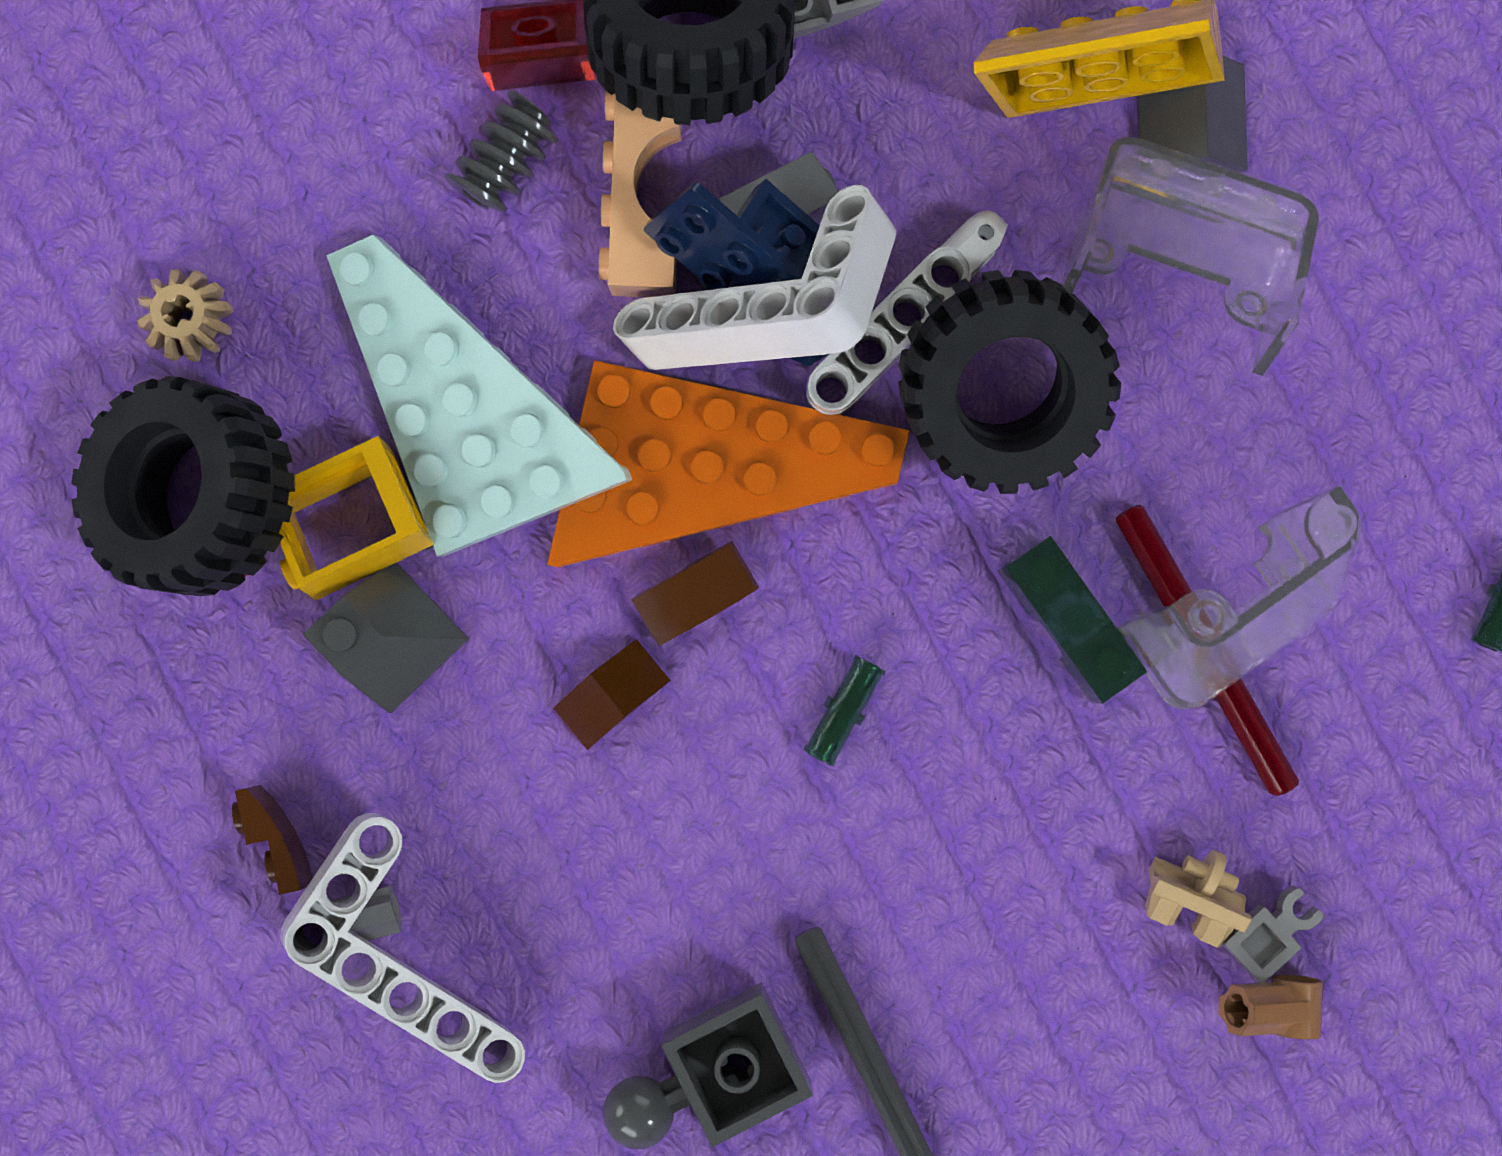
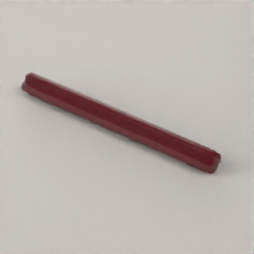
M1135 505L1123 511L1116 517L1117 525L1269 793L1280 796L1292 791L1299 785L1298 777L1147 511L1142 505Z

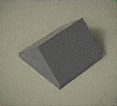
M1222 55L1225 81L1137 96L1139 175L1245 173L1248 170L1244 64Z

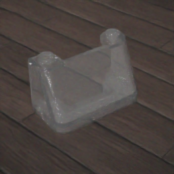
M1340 485L1280 511L1258 526L1262 534L1267 535L1268 545L1265 554L1253 564L1268 586L1233 611L1229 603L1219 593L1209 589H1198L1159 610L1148 614L1144 611L1137 613L1115 628L1157 692L1170 706L1177 709H1192L1208 703L1330 613L1336 606L1362 532L1360 515Z

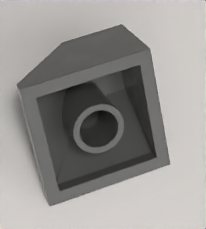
M397 562L380 570L341 597L303 633L304 637L340 675L388 713L396 710L470 639Z

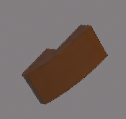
M730 541L688 564L676 574L640 592L632 599V602L658 646L755 592L759 585L733 541Z
M261 785L236 790L237 801L232 804L234 826L239 834H244L246 845L268 840L270 850L265 852V868L271 883L277 882L279 895L306 888L313 879L310 865L301 841L285 812Z

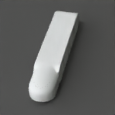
M990 210L978 212L969 218L940 248L931 252L872 311L867 329L862 339L858 342L871 340L878 343L883 349V360L877 364H865L855 355V346L844 352L829 354L809 377L806 392L809 406L822 414L842 415L848 411L900 359L901 350L909 349L911 342L907 334L911 326L899 323L894 317L893 308L900 303H911L920 311L921 322L924 323L929 316L925 308L926 305L936 296H939L944 302L955 294L952 287L946 288L936 284L932 278L931 270L936 266L946 265L955 270L959 281L966 278L970 282L993 258L996 249L1002 242L1008 224L995 212ZM825 378L838 379L845 386L846 396L836 403L825 402L817 394V384Z

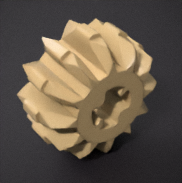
M178 269L170 270L168 286L157 278L150 279L152 289L156 292V295L153 299L147 296L138 298L139 304L150 310V313L136 320L140 328L145 331H151L146 339V343L155 350L164 348V356L173 361L179 360L185 354L188 360L199 362L202 356V346L212 353L220 352L219 343L214 337L217 333L224 336L232 334V328L220 321V319L234 312L231 304L226 301H220L224 294L223 287L216 282L207 284V277L196 270L188 278ZM181 311L185 313L193 311L190 321L186 319L178 321Z

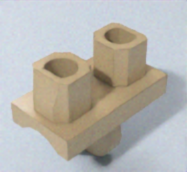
M1215 849L1211 850L1204 861L1188 855L1183 861L1182 868L1155 856L1148 869L1151 887L1145 903L1146 914L1150 919L1166 926H1173L1183 907L1197 912L1198 915L1191 926L1193 935L1200 941L1216 948L1221 947L1233 929L1245 933L1252 920L1251 915L1245 913L1246 896L1235 891L1239 884V877L1224 871L1226 866V855Z

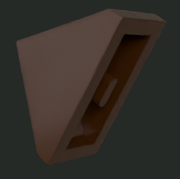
M636 639L590 673L553 709L588 750L671 680Z

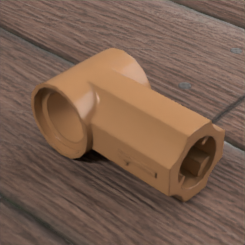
M1273 975L1272 982L1231 984L1228 991L1224 995L1219 996L1218 1015L1224 1020L1228 1033L1239 1036L1274 1034L1294 1039H1319L1321 1037L1323 981L1299 975Z

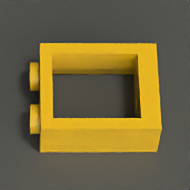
M379 436L294 475L295 492H289L288 505L293 506L290 522L283 521L279 534L284 536L280 545L286 557L280 560L279 563L286 581L293 590L299 588L313 599L319 600L434 545L394 452ZM372 476L396 533L318 570L295 512Z

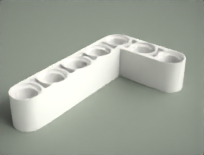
M863 185L846 187L829 201L825 209L802 279L633 300L625 305L615 318L613 325L614 333L648 369L653 370L836 354L847 351L862 339L867 329L895 241L896 229L868 188Z
M365 813L356 817L346 828L282 925L281 941L288 956L299 966L484 1079L494 1083H501L514 1078L521 1071L524 1064L525 1050L521 1041L503 1024L350 930L397 859L402 848V835L399 828L391 820L376 813ZM373 825L383 826L387 832L385 847L376 854L367 855L362 853L359 847V839L362 832ZM339 874L352 875L356 881V889L353 895L343 902L329 900L326 895L329 881ZM307 923L321 925L324 930V936L316 948L303 951L293 945L294 934L300 926ZM355 953L369 955L370 967L363 977L350 980L342 976V965L350 955ZM403 982L414 983L417 987V994L410 1005L404 1008L390 1006L389 997L397 985ZM450 1011L461 1012L462 1024L456 1033L450 1036L437 1035V1023L444 1014ZM495 1040H505L507 1042L505 1056L495 1064L484 1063L483 1053L485 1048Z

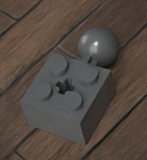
M761 982L665 1031L661 1046L676 1075L660 1083L645 1076H632L620 1081L611 1089L606 1097L603 1107V1120L609 1135L618 1144L629 1149H646L658 1144L667 1135L672 1126L675 1112L691 1105L711 1146L714 1147L812 1097V1084ZM738 1053L740 1056H747V1070L739 1072L735 1065L726 1068L728 1056Z

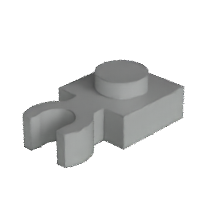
M1290 886L1280 893L1276 902V910L1272 914L1265 906L1258 904L1248 913L1251 915L1252 920L1245 933L1233 929L1232 933L1223 943V946L1258 983H1265L1302 949L1292 935L1297 930L1314 928L1323 918L1324 914L1314 907L1307 910L1303 916L1296 917L1294 915L1293 905L1304 894L1296 886Z

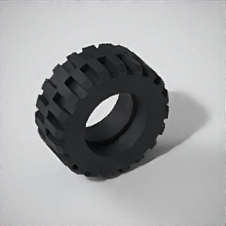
M583 0L589 64L597 75V81L605 91L611 95L615 94L616 100L632 111L637 107L642 109V114L646 118L659 122L662 117L672 118L676 125H691V120L705 119L706 124L721 122L723 115L733 113L737 117L749 111L753 107L754 100L760 104L775 91V85H778L784 79L789 70L790 59L793 57L796 0ZM680 12H700L721 18L717 21L700 25H678L659 20V18Z
M999 270L982 272V282L970 285L968 280L964 278L951 285L955 292L954 295L944 302L939 296H936L925 306L929 316L924 323L917 320L914 321L907 334L911 342L909 349L901 350L899 368L902 373V379L898 381L900 398L920 448L929 460H937L940 470L953 480L964 476L968 487L983 492L988 489L989 483H995L1000 494H1017L1019 491L1018 484L1029 483L1032 490L1035 491L1049 486L1047 477L1059 471L1066 478L1078 470L1073 461L1082 453L1091 458L1101 444L1096 438V434L1099 429L1109 431L1116 417V414L1109 406V402H1116L1120 399L1121 382L1114 374V371L1120 365L1116 350L1107 340L1109 335L1097 318L1075 294H1070L1060 283L1048 277L1041 281L1032 272L1014 270L1012 277H1004ZM1028 337L1042 341L1051 349L1057 362L1055 380L1046 399L1032 413L1010 423L988 424L968 417L961 409L956 393L959 379L969 361L983 348L1006 338Z
M165 376L160 380L152 378L140 382L133 387V392L125 390L109 402L112 409L109 412H100L90 425L94 428L90 438L82 439L77 452L82 455L79 469L73 468L71 483L73 486H77V498L71 499L73 514L76 518L81 519L82 526L77 529L85 546L94 548L91 552L93 559L103 570L110 571L116 580L126 585L182 595H215L220 590L229 591L241 585L246 580L244 574L254 576L266 564L267 560L264 558V555L267 551L275 552L284 537L279 534L283 521L290 522L293 506L288 505L289 492H295L294 473L288 472L287 464L292 462L287 443L277 440L282 436V433L274 419L266 416L263 408L251 399L199 381L175 376ZM195 446L201 462V488L191 514L178 529L174 530L167 508L169 481L179 460L188 450Z

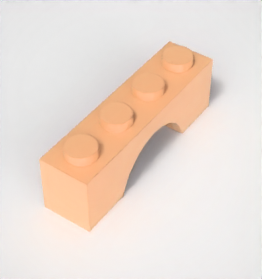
M606 91L605 119L606 121H614L613 141H604L603 172L604 174H612L611 194H602L601 226L610 227L609 247H600L599 279L608 280V287L612 296L655 297L676 294L677 259L662 252L656 245V242L644 232L643 229L651 218L648 217L638 202L637 189L641 173L649 160L665 147L682 141V125H676L672 118L662 117L660 122L646 118L642 114V109L637 107L632 111L616 100L615 94L611 95Z

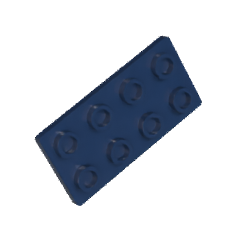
M765 179L754 188L737 215L700 183L693 182L652 217L643 230L656 242V245L662 252L676 258L698 277V280L705 288L713 290L802 279L820 225L770 181ZM829 354L792 357L790 359L808 367Z

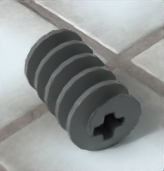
M508 90L507 92L508 99L513 107L499 104L494 109L501 125L486 121L481 126L488 142L476 138L469 142V149L476 160L460 156L455 161L463 177L450 173L444 176L456 190L476 205L486 210L492 208L504 213L508 208L499 196L500 192L505 191L517 196L521 192L512 179L514 173L528 178L533 176V172L525 162L526 157L529 156L544 161L546 158L537 144L538 141L542 139L554 144L559 141L550 127L551 121L531 101L514 90Z

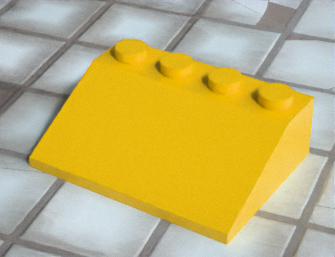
M1173 0L1170 3V7L1149 11L1143 6H1132L1118 10L1114 14L1115 17L1093 21L1090 17H1073L1062 21L1059 28L1039 31L1035 27L1016 28L1007 32L1006 38L990 41L973 62L974 74L1007 118L1225 81L1219 15L1215 0Z

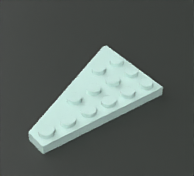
M371 235L326 255L424 523L434 543L433 547L437 556L449 555L632 481L631 474L626 467L621 466L596 442L597 440L585 428H581L570 418L569 413L538 384H534L522 373L500 348L495 347L484 337V333L453 304H449L439 295L417 270L406 264L400 258V254L384 239Z

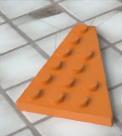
M594 360L579 426L585 428L605 451L621 466L629 470L632 481L560 509L547 565L563 568L564 566L587 560L603 558L636 548L680 539L684 536L720 529L753 519L756 520L797 510L809 505L897 485L910 430L839 414H822L812 408Z

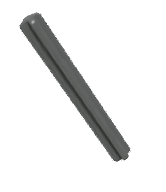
M814 927L802 932L795 938L796 946L899 1155L933 1156L822 929Z

